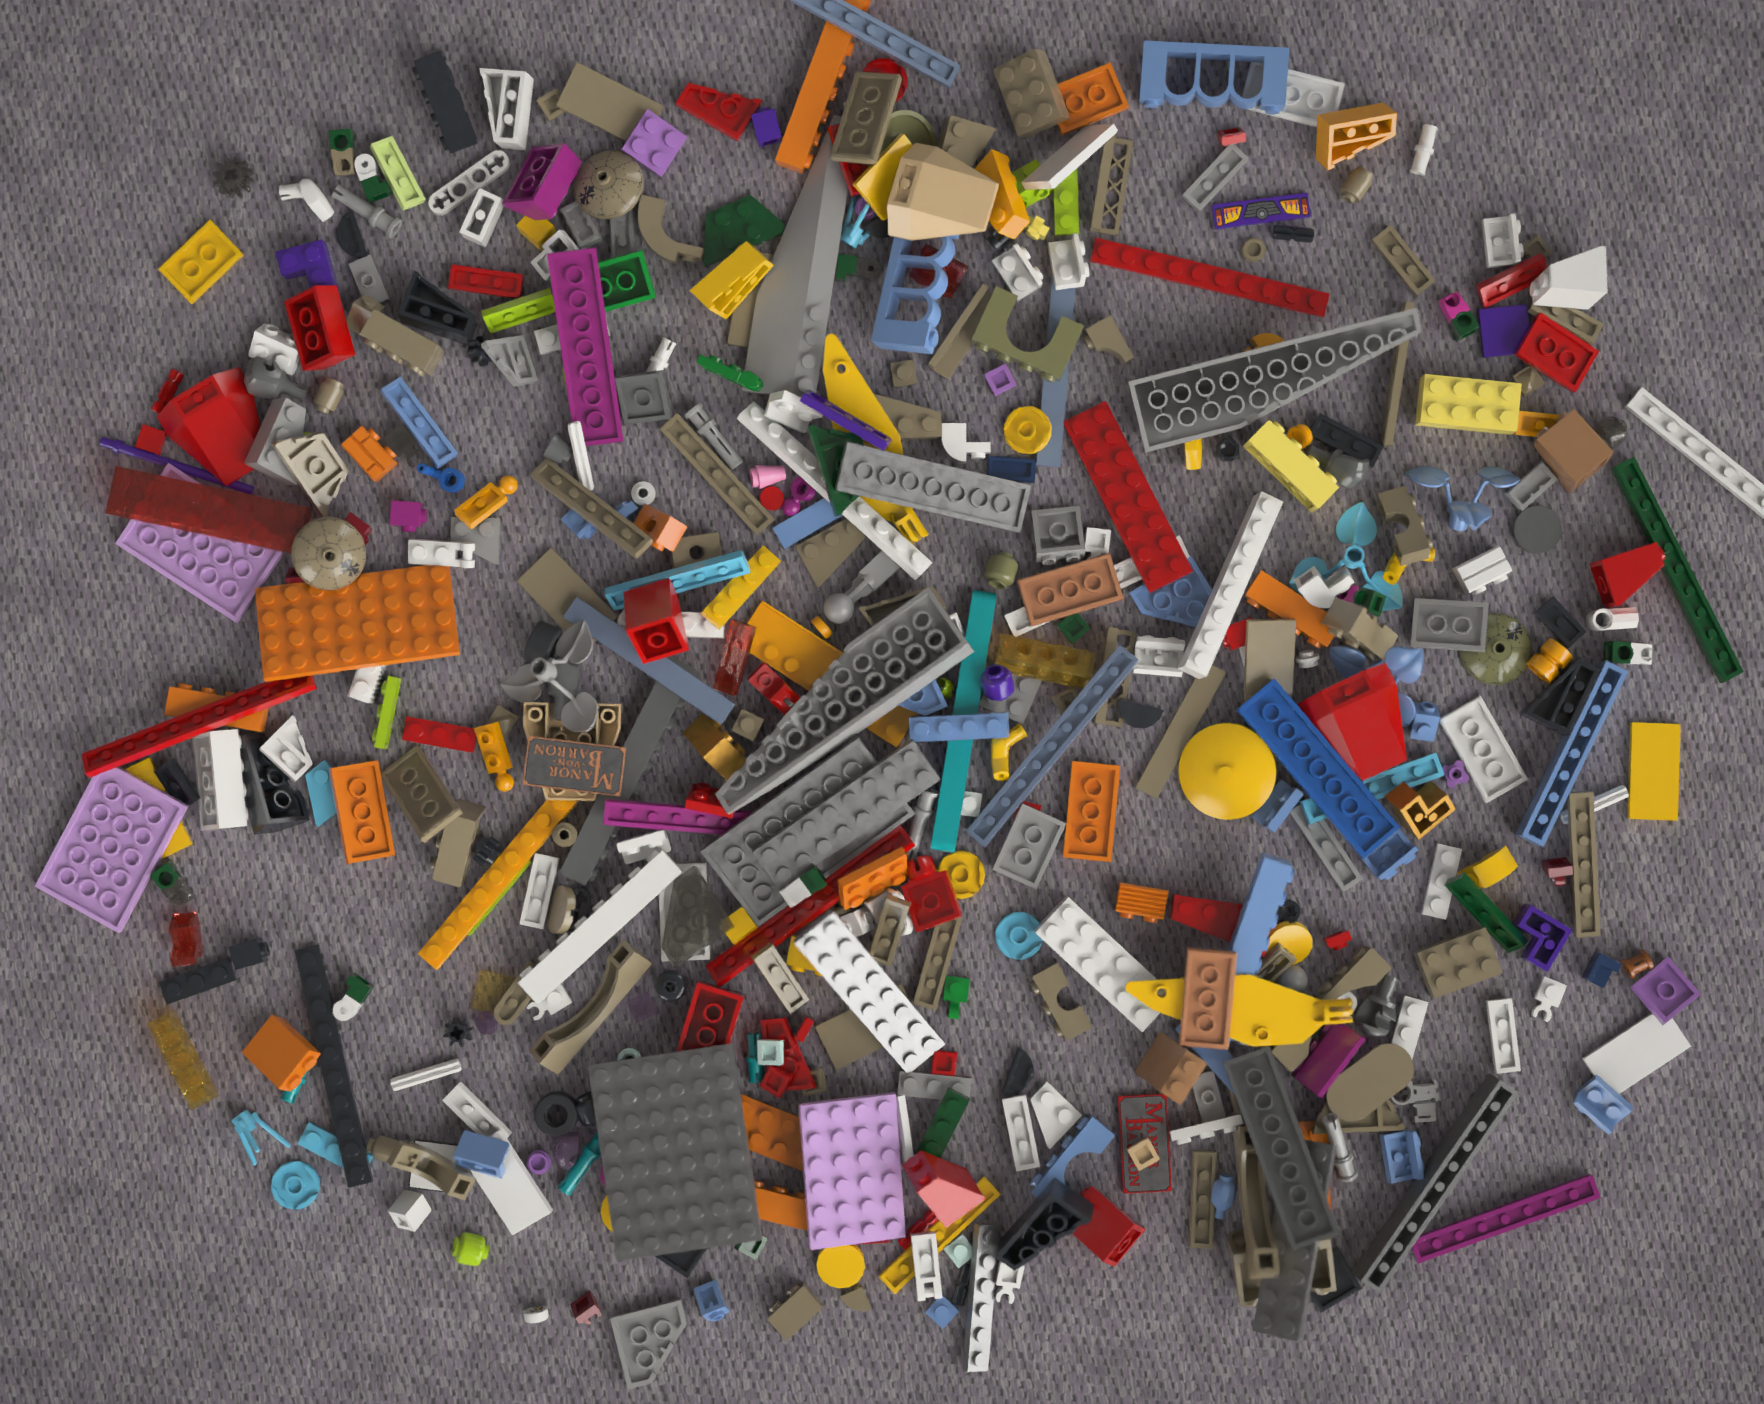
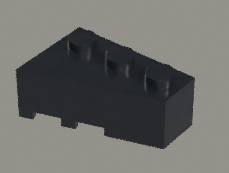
M414 271L398 312L401 323L469 346V341L472 340L478 325L475 315L441 292L438 287L428 282L418 272Z
M1581 659L1572 660L1553 682L1519 715L1562 736L1569 735L1601 669Z

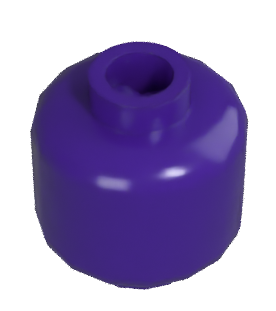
M995 664L987 667L982 673L981 685L988 699L1003 701L1013 693L1014 681L1008 668Z

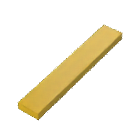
M985 1176L976 1183L985 1197L984 1201L947 1228L938 1219L926 1231H935L938 1253L1001 1195ZM912 1245L878 1275L894 1294L915 1276Z

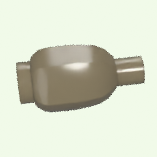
M379 1136L376 1139L371 1138L367 1145V1152L371 1153L374 1159L386 1162L398 1141L385 1136Z

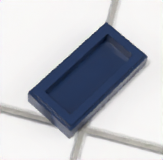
M988 456L987 475L1014 482L1035 483L1036 459Z

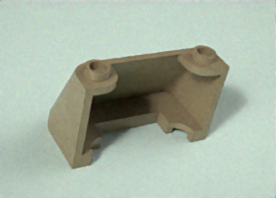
M1234 1230L1228 1233L1227 1242L1237 1298L1240 1307H1253L1257 1305L1261 1279H1249L1244 1230ZM1330 1238L1320 1241L1311 1290L1319 1295L1337 1291Z

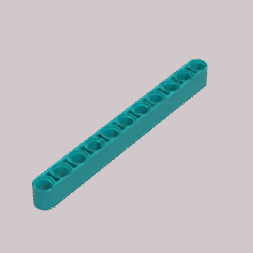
M973 589L965 639L974 652L961 660L952 715L978 713L982 689L981 675L985 671L997 593ZM973 739L948 740L930 849L955 852Z

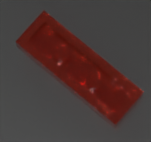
M737 619L731 620L713 686L714 689L732 696L738 695L756 631L755 626Z

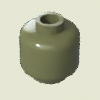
M999 552L989 557L984 577L991 587L1006 589L1014 584L1018 563L1012 558L1011 554Z

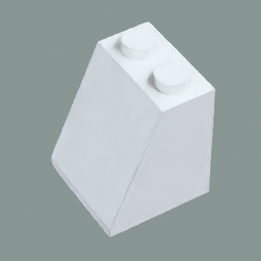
M1606 246L1594 248L1547 267L1530 285L1533 305L1587 310L1607 293Z

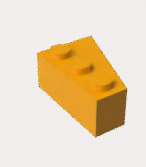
M1383 102L1318 114L1317 161L1325 169L1330 170L1334 168V164L1344 159L1349 160L1355 157V153L1365 148L1369 150L1394 137L1396 134L1397 113Z
M991 149L975 167V170L999 184L989 222L998 233L1015 239L1027 226L1030 219L1022 196L1018 194L1015 185L1017 181L1008 165L1010 163L1008 156Z

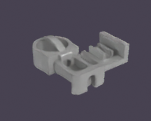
M1431 1080L1429 1084L1413 1085V1081H1410L1406 1086L1407 1090H1403L1400 1094L1408 1095L1406 1100L1399 1102L1394 1097L1389 1099L1395 1105L1414 1103L1412 1105L1416 1109V1116L1412 1119V1123L1436 1121L1435 1103H1432L1439 1100V1093H1436V1088H1438L1436 1080ZM1429 1115H1430V1118L1418 1117V1116H1429Z

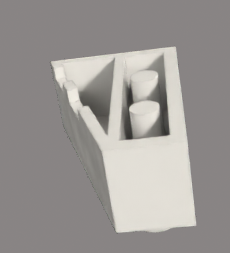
M479 68L483 78L484 95L488 103V115L494 142L503 149L526 150L534 79L526 71Z

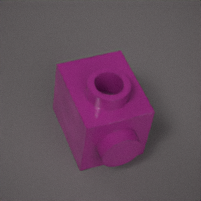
M391 501V526L401 527L403 532H416V528H422L423 523L427 522L428 511L421 502Z

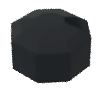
M1223 438L1216 445V456L1222 462H1232L1239 455V444L1233 438Z

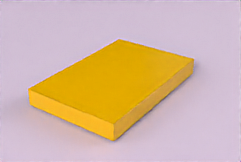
M899 134L880 154L877 164H871L852 184L881 220L888 218L887 203L901 157L913 146L905 134Z
M208 220L158 270L193 304L244 254L212 220Z

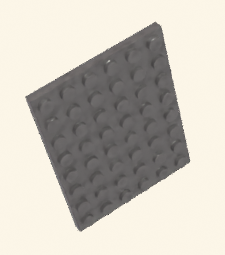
M733 1043L588 1066L617 1261L763 1239Z

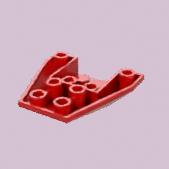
M240 367L209 376L171 399L157 415L168 437L224 485L228 486L255 470L244 464L261 425L255 397L247 392L244 384V373Z
M1386 663L1357 673L1297 704L1361 781L1407 761L1397 684Z

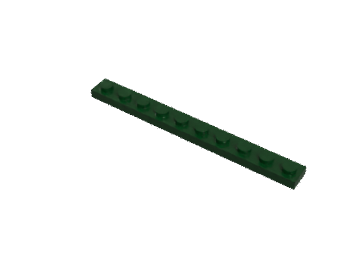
M1635 457L1612 467L1611 470L1648 543L1657 542L1658 547L1661 546L1664 551L1665 560H1663L1664 566L1661 569L1719 683H1724L1743 673L1744 671Z

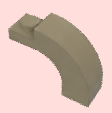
M641 195L638 207V223L649 248L659 258L673 265H677L679 256L682 257V261L696 264V261H703V248L676 242L670 239L664 232L663 218L667 205L665 200Z
M398 1140L386 1161L392 1167L425 1178L440 1188L446 1195L465 1200L476 1180L465 1169L456 1166V1163L411 1141L410 1143H405Z

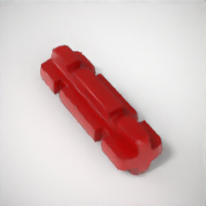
M175 369L170 370L167 376L169 378L168 381L165 380L157 395L158 400L154 401L151 407L158 414L173 398L178 389L177 384L181 383L184 377L181 372Z
M931 1209L924 1214L923 1219L920 1218L907 1230L906 1237L898 1239V1243L903 1249L907 1250L912 1245V1233L926 1232L930 1225L933 1226L938 1221V1217Z

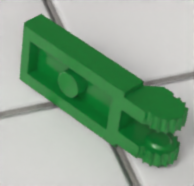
M700 354L696 361L703 369L753 392H759L764 386L762 380L748 370L742 372L743 369L731 363L727 367L722 364L723 361L711 354L709 357Z

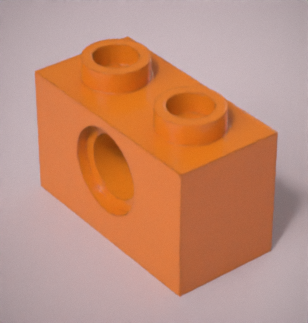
M644 504L633 523L652 538L653 543L651 546L660 551L666 548L673 552L687 528L686 525L647 504Z

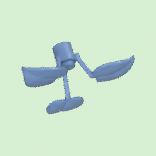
M1421 466L1410 469L1404 474V476H1408L1414 482L1425 487H1445L1447 511L1451 512L1448 526L1457 531L1466 530L1468 525L1473 530H1476L1481 523L1491 517V509L1481 503H1477L1486 484L1490 483L1494 487L1505 488L1513 486L1520 481V477L1505 469L1484 467L1479 471V476L1484 480H1482L1470 503L1464 501L1452 502L1450 486L1447 482L1450 476L1445 471L1436 467Z
M1335 645L1329 648L1333 665L1346 679L1363 670L1386 663L1391 674L1396 675L1394 679L1396 684H1398L1399 680L1404 683H1414L1419 678L1423 667L1422 648L1392 647L1386 652L1385 661L1380 660L1369 666H1365V656L1353 647ZM1398 692L1402 726H1410L1416 714L1415 705L1406 694Z

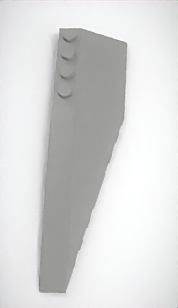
M834 115L829 126L839 124L842 117ZM828 130L771 263L774 266L765 275L756 296L744 372L748 370L757 375L762 380L764 386L759 392H753L742 387L741 391L770 396L771 393L786 390L802 397L807 391L811 390L816 393L848 190L839 162L832 161L830 158L833 145Z
M1417 308L1128 381L1145 452L1243 428L1249 423L1421 333L1422 329Z
M926 588L845 647L843 654L829 665L828 671L813 683L812 689L798 700L776 725L778 727L772 734L766 736L762 741L763 744L756 752L750 754L740 770L735 771L715 794L727 814H731L733 811L745 806L815 763L974 652L930 588Z

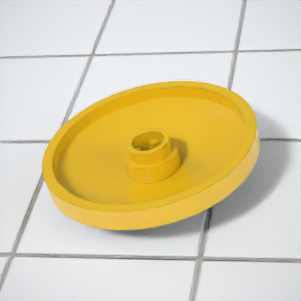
M1231 722L1213 724L1195 734L1185 746L1179 762V780L1187 799L1202 813L1224 820L1239 819L1258 810L1272 793L1277 775L1275 757L1260 736L1245 725Z

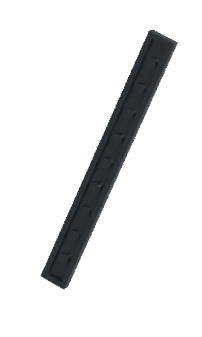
M320 945L294 950L316 1048L321 1053L319 1061L348 1188L374 1182L338 1022L333 1014L334 1005Z

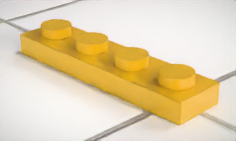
M763 545L748 561L750 573L732 578L702 611L701 615L720 630L775 570L781 560Z

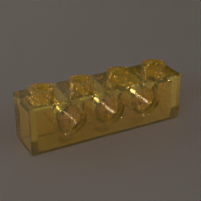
M1001 634L995 664L1008 668L1012 675L1084 689L1092 679L1096 653L1085 649H1074L1060 644L1055 645L1039 640Z
M176 1010L147 1023L190 1109L193 1110L217 1098L219 1094Z

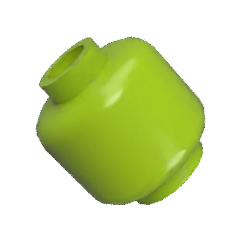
M463 1232L459 1237H455L452 1246V1256H455L456 1262L471 1266H478L482 1259L486 1260L489 1252V1245H485L484 1236Z

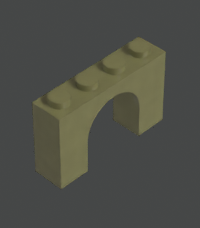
M996 286L973 335L971 343L975 344L974 348L984 353H987L988 350L996 353V358L1006 363H1009L1010 360L1019 364L1018 368L1028 373H1031L1032 370L1041 374L1040 377L1048 382L1053 383L1054 380L1059 382L1084 325L1062 316L1051 341L1046 347L1035 352L1022 351L1010 342L1006 333V323L1018 296Z

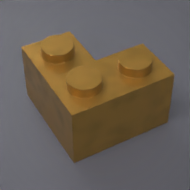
M703 713L682 733L699 754L727 781L735 771H739L746 763V758L743 755L747 752L738 742L733 745L731 742L734 739L725 729L720 731L723 726L714 719L710 720Z
M1402 781L1384 796L1402 826L1418 840L1456 810L1448 795L1432 781H1429L1417 792Z

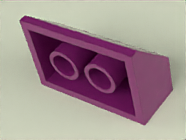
M565 143L532 147L506 194L502 205L533 220L552 219L556 215L557 208L562 199L566 196L572 180L577 176L582 161Z
M1344 1023L1323 1024L1320 1029L1323 1033L1318 1040L1314 1038L1309 1043L1308 1056L1291 1074V1076L1320 1098L1324 1096L1366 1040Z

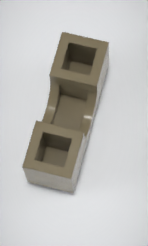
M1406 486L1378 493L1377 506L1384 525L1400 523L1407 529L1402 533L1395 534L1393 539V548L1400 566L1428 559L1430 549L1433 547L1429 534L1425 535L1424 520L1422 515L1417 514L1415 510L1416 500L1413 493L1409 494Z
M1057 962L1031 975L1033 981L1029 983L1035 994L1041 993L1045 1002L1041 1005L1047 1016L1053 1015L1057 1023L1053 1027L1059 1038L1064 1036L1068 1041L1092 1028L1080 1004L1069 1009L1058 1005L1057 994L1060 989L1069 985Z

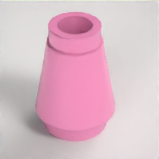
M755 465V468L749 469L752 487L760 489L781 480H786L783 465Z

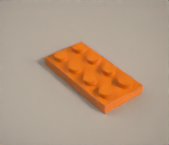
M378 760L330 768L329 773L346 864L394 856L395 850Z
M1071 762L1062 857L1111 862L1120 766Z
M741 1093L749 1150L803 1171L799 1116Z

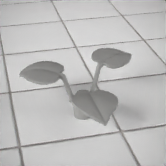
M582 620L574 624L558 640L556 654L563 659L550 658L547 661L543 658H536L531 664L519 667L515 675L510 676L500 684L511 698L524 703L534 702L540 697L542 692L540 684L544 682L552 683L571 700V702L565 704L561 712L563 725L571 731L584 733L589 731L596 722L598 715L597 702L587 692H582L575 698L555 680L557 676L555 664H564L568 660L574 664H579L589 657L593 649V639L587 622Z

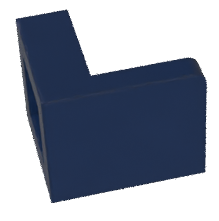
M1594 952L1582 978L1604 988L1612 971L1618 973L1622 964L1601 953Z

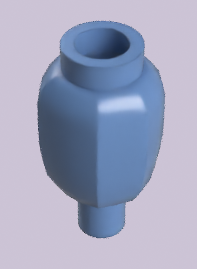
M1220 1174L1219 1179L1213 1184L1212 1203L1216 1207L1215 1218L1224 1219L1226 1210L1234 1202L1236 1183L1232 1175Z

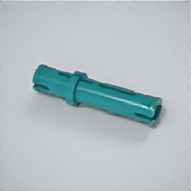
M598 1131L589 1144H585L582 1148L584 1151L558 1185V1189L568 1196L572 1194L595 1159L598 1160L601 1156Z

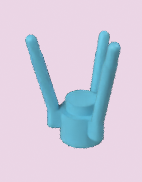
M858 195L852 196L840 237L842 242L855 249L858 244L862 246L870 236L867 232L861 235L863 230L859 228L870 207L869 204H865L855 224L851 223L849 226Z
M245 1110L232 1120L235 1126L234 1129L239 1134L253 1165H256L257 1161L249 1143L255 1152L258 1153L260 1151L250 1133L257 1127L254 1124L255 1122L287 1148L291 1146L279 1133L260 1119L256 1112L250 1114L248 1110Z

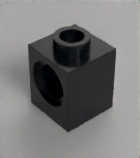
M262 938L229 947L235 970L268 961L267 956L270 955L269 946L266 941L263 942Z

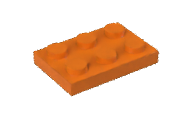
M1111 62L1058 84L1070 119L1057 124L1062 136L1129 108Z
M900 847L839 879V898L843 909L847 910L851 907H858L864 900L872 896H879L885 889L903 883L908 878L907 854L904 849Z

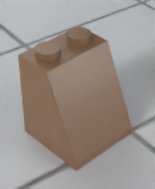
M1575 409L1570 413L1564 411L1554 420L1556 424L1550 429L1547 426L1536 435L1538 439L1534 444V447L1569 494L1602 468L1613 454L1609 446Z
M1160 1031L1134 1072L1161 1093L1181 1105L1207 1063L1186 1047L1179 1046L1178 1042Z

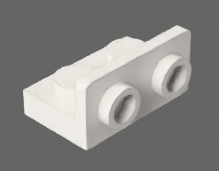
M1078 233L1073 234L1072 240L1049 242L1048 253L1055 290L1083 287L1086 277H1089V267L1087 262H1083L1082 255H1085V246L1083 241H1079Z
M1015 243L1009 251L993 259L992 263L1010 292L1018 296V302L1042 287L1043 283L1041 280L1043 275L1037 266L1033 268L1028 261L1031 257L1024 246L1020 247L1018 243Z
M786 390L770 394L764 413L765 417L801 433L807 432L806 427H808L812 419L823 416L800 402L801 397Z
M660 829L621 840L617 843L619 853L622 852L625 864L646 859L655 850L659 853L662 850L666 853L671 851L667 832Z

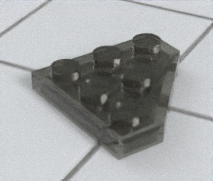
M697 866L691 867L677 877L673 883L661 948L673 967L676 968L734 928L733 923Z

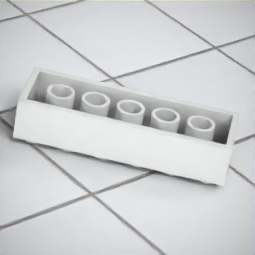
M1067 895L1033 930L1141 1032L1160 1014V1012L1154 1011L1132 996L1125 988L1129 981L1157 979ZM1161 988L1157 991V994L1163 995L1166 990Z

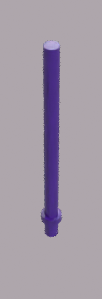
M102 437L100 441V446L113 450V453H123L163 467L170 463L185 474L249 495L253 494L255 486L240 481H235L226 486L209 471L124 444L119 439L115 441Z

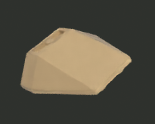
M915 143L901 157L887 203L888 235L913 241L986 231L999 184L938 147Z
M524 702L523 728L527 740L529 736L615 746L621 729V704H597L598 715L596 722L589 731L584 733L571 731L563 725L561 720L552 719L554 703ZM542 787L546 800L595 801L597 797L596 793Z

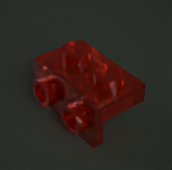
M926 243L920 256H933L939 250ZM954 258L947 266L942 268L948 277V286L942 295L943 297H953L969 267ZM913 268L909 276L920 285L930 286L935 278V270Z

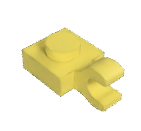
M1036 215L1034 219L1029 216L1030 222L1024 228L1026 230L1025 234L1036 241L1039 238L1044 241L1050 228L1044 225L1045 220Z

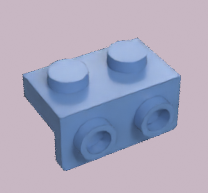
M1398 829L1365 859L1361 860L1376 879L1389 880L1398 872L1396 870L1397 867L1402 863L1407 865L1415 859L1416 855L1414 853L1419 849Z
M1405 1129L1380 1134L1387 1183L1392 1184L1410 1179H1424L1425 1165L1421 1159V1141L1417 1132Z

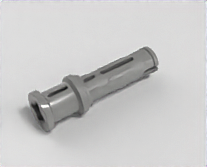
M341 184L335 188L343 196L333 191L332 198L368 219L370 226L380 228L387 233V237L393 238L402 225L401 219L391 217L385 213V209L382 207L375 208L344 188Z
M702 403L697 404L684 416L693 422L698 429L697 433L699 435H704L730 467V470H734L743 460H741L728 441L715 427L716 421L711 419L703 410Z
M927 788L920 793L916 805L912 807L915 814L908 835L916 846L906 852L907 859L911 857L910 859L916 860L927 820L933 816L932 808L936 797H939L940 794L935 789Z
M1329 1113L1330 1121H1328L1326 1115L1322 1120L1330 1145L1337 1146L1334 1165L1337 1169L1336 1177L1340 1182H1350L1358 1176V1171L1352 1163L1353 1154L1346 1147L1338 1115Z

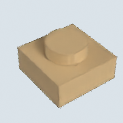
M1148 1137L1126 1148L1139 1171L1160 1160Z

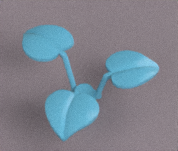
M1363 502L1350 507L1337 523L1336 535L1338 540L1342 543H1351V546L1346 549L1343 555V560H1340L1338 564L1327 570V565L1322 559L1316 557L1306 558L1297 565L1289 581L1291 588L1300 593L1294 579L1315 566L1325 580L1343 565L1350 569L1359 567L1364 580L1367 582L1363 588L1372 589L1387 596L1382 611L1399 609L1403 603L1402 592L1398 582L1391 585L1384 581V571L1375 572L1371 579L1367 575L1365 564L1362 562L1365 554L1359 546H1366L1374 540L1377 534V526Z

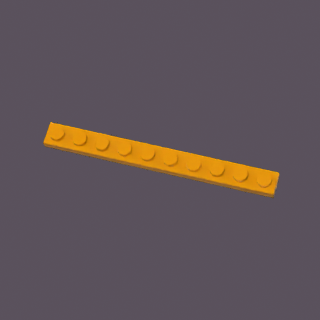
M546 800L419 951L418 955L434 969L438 970L550 837L554 828L565 819L579 801Z

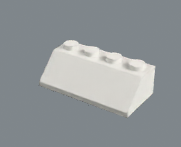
M238 729L209 731L193 737L197 793L201 797L198 800L201 831L247 826L249 812L247 807H245L246 786L242 778L244 762L240 757L242 740L238 734Z

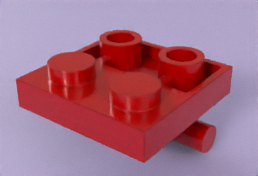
M707 783L692 784L684 809L727 818H733L735 812L727 814L715 795L719 790L718 788H713Z

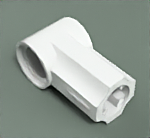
M1636 607L1597 609L1587 614L1585 622L1592 631L1637 628L1639 617ZM1598 614L1603 617L1602 626L1596 623V616Z

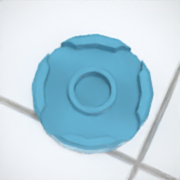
M1013 912L1006 915L998 923L995 931V940L999 950L1005 956L1012 959L1024 960L1032 957L1040 949L1043 941L1033 931L1040 923L1034 916L1025 912Z
M290 1161L281 1165L272 1177L271 1192L273 1197L285 1208L302 1209L309 1206L316 1199L320 1190V1179L316 1170L310 1164L302 1161Z

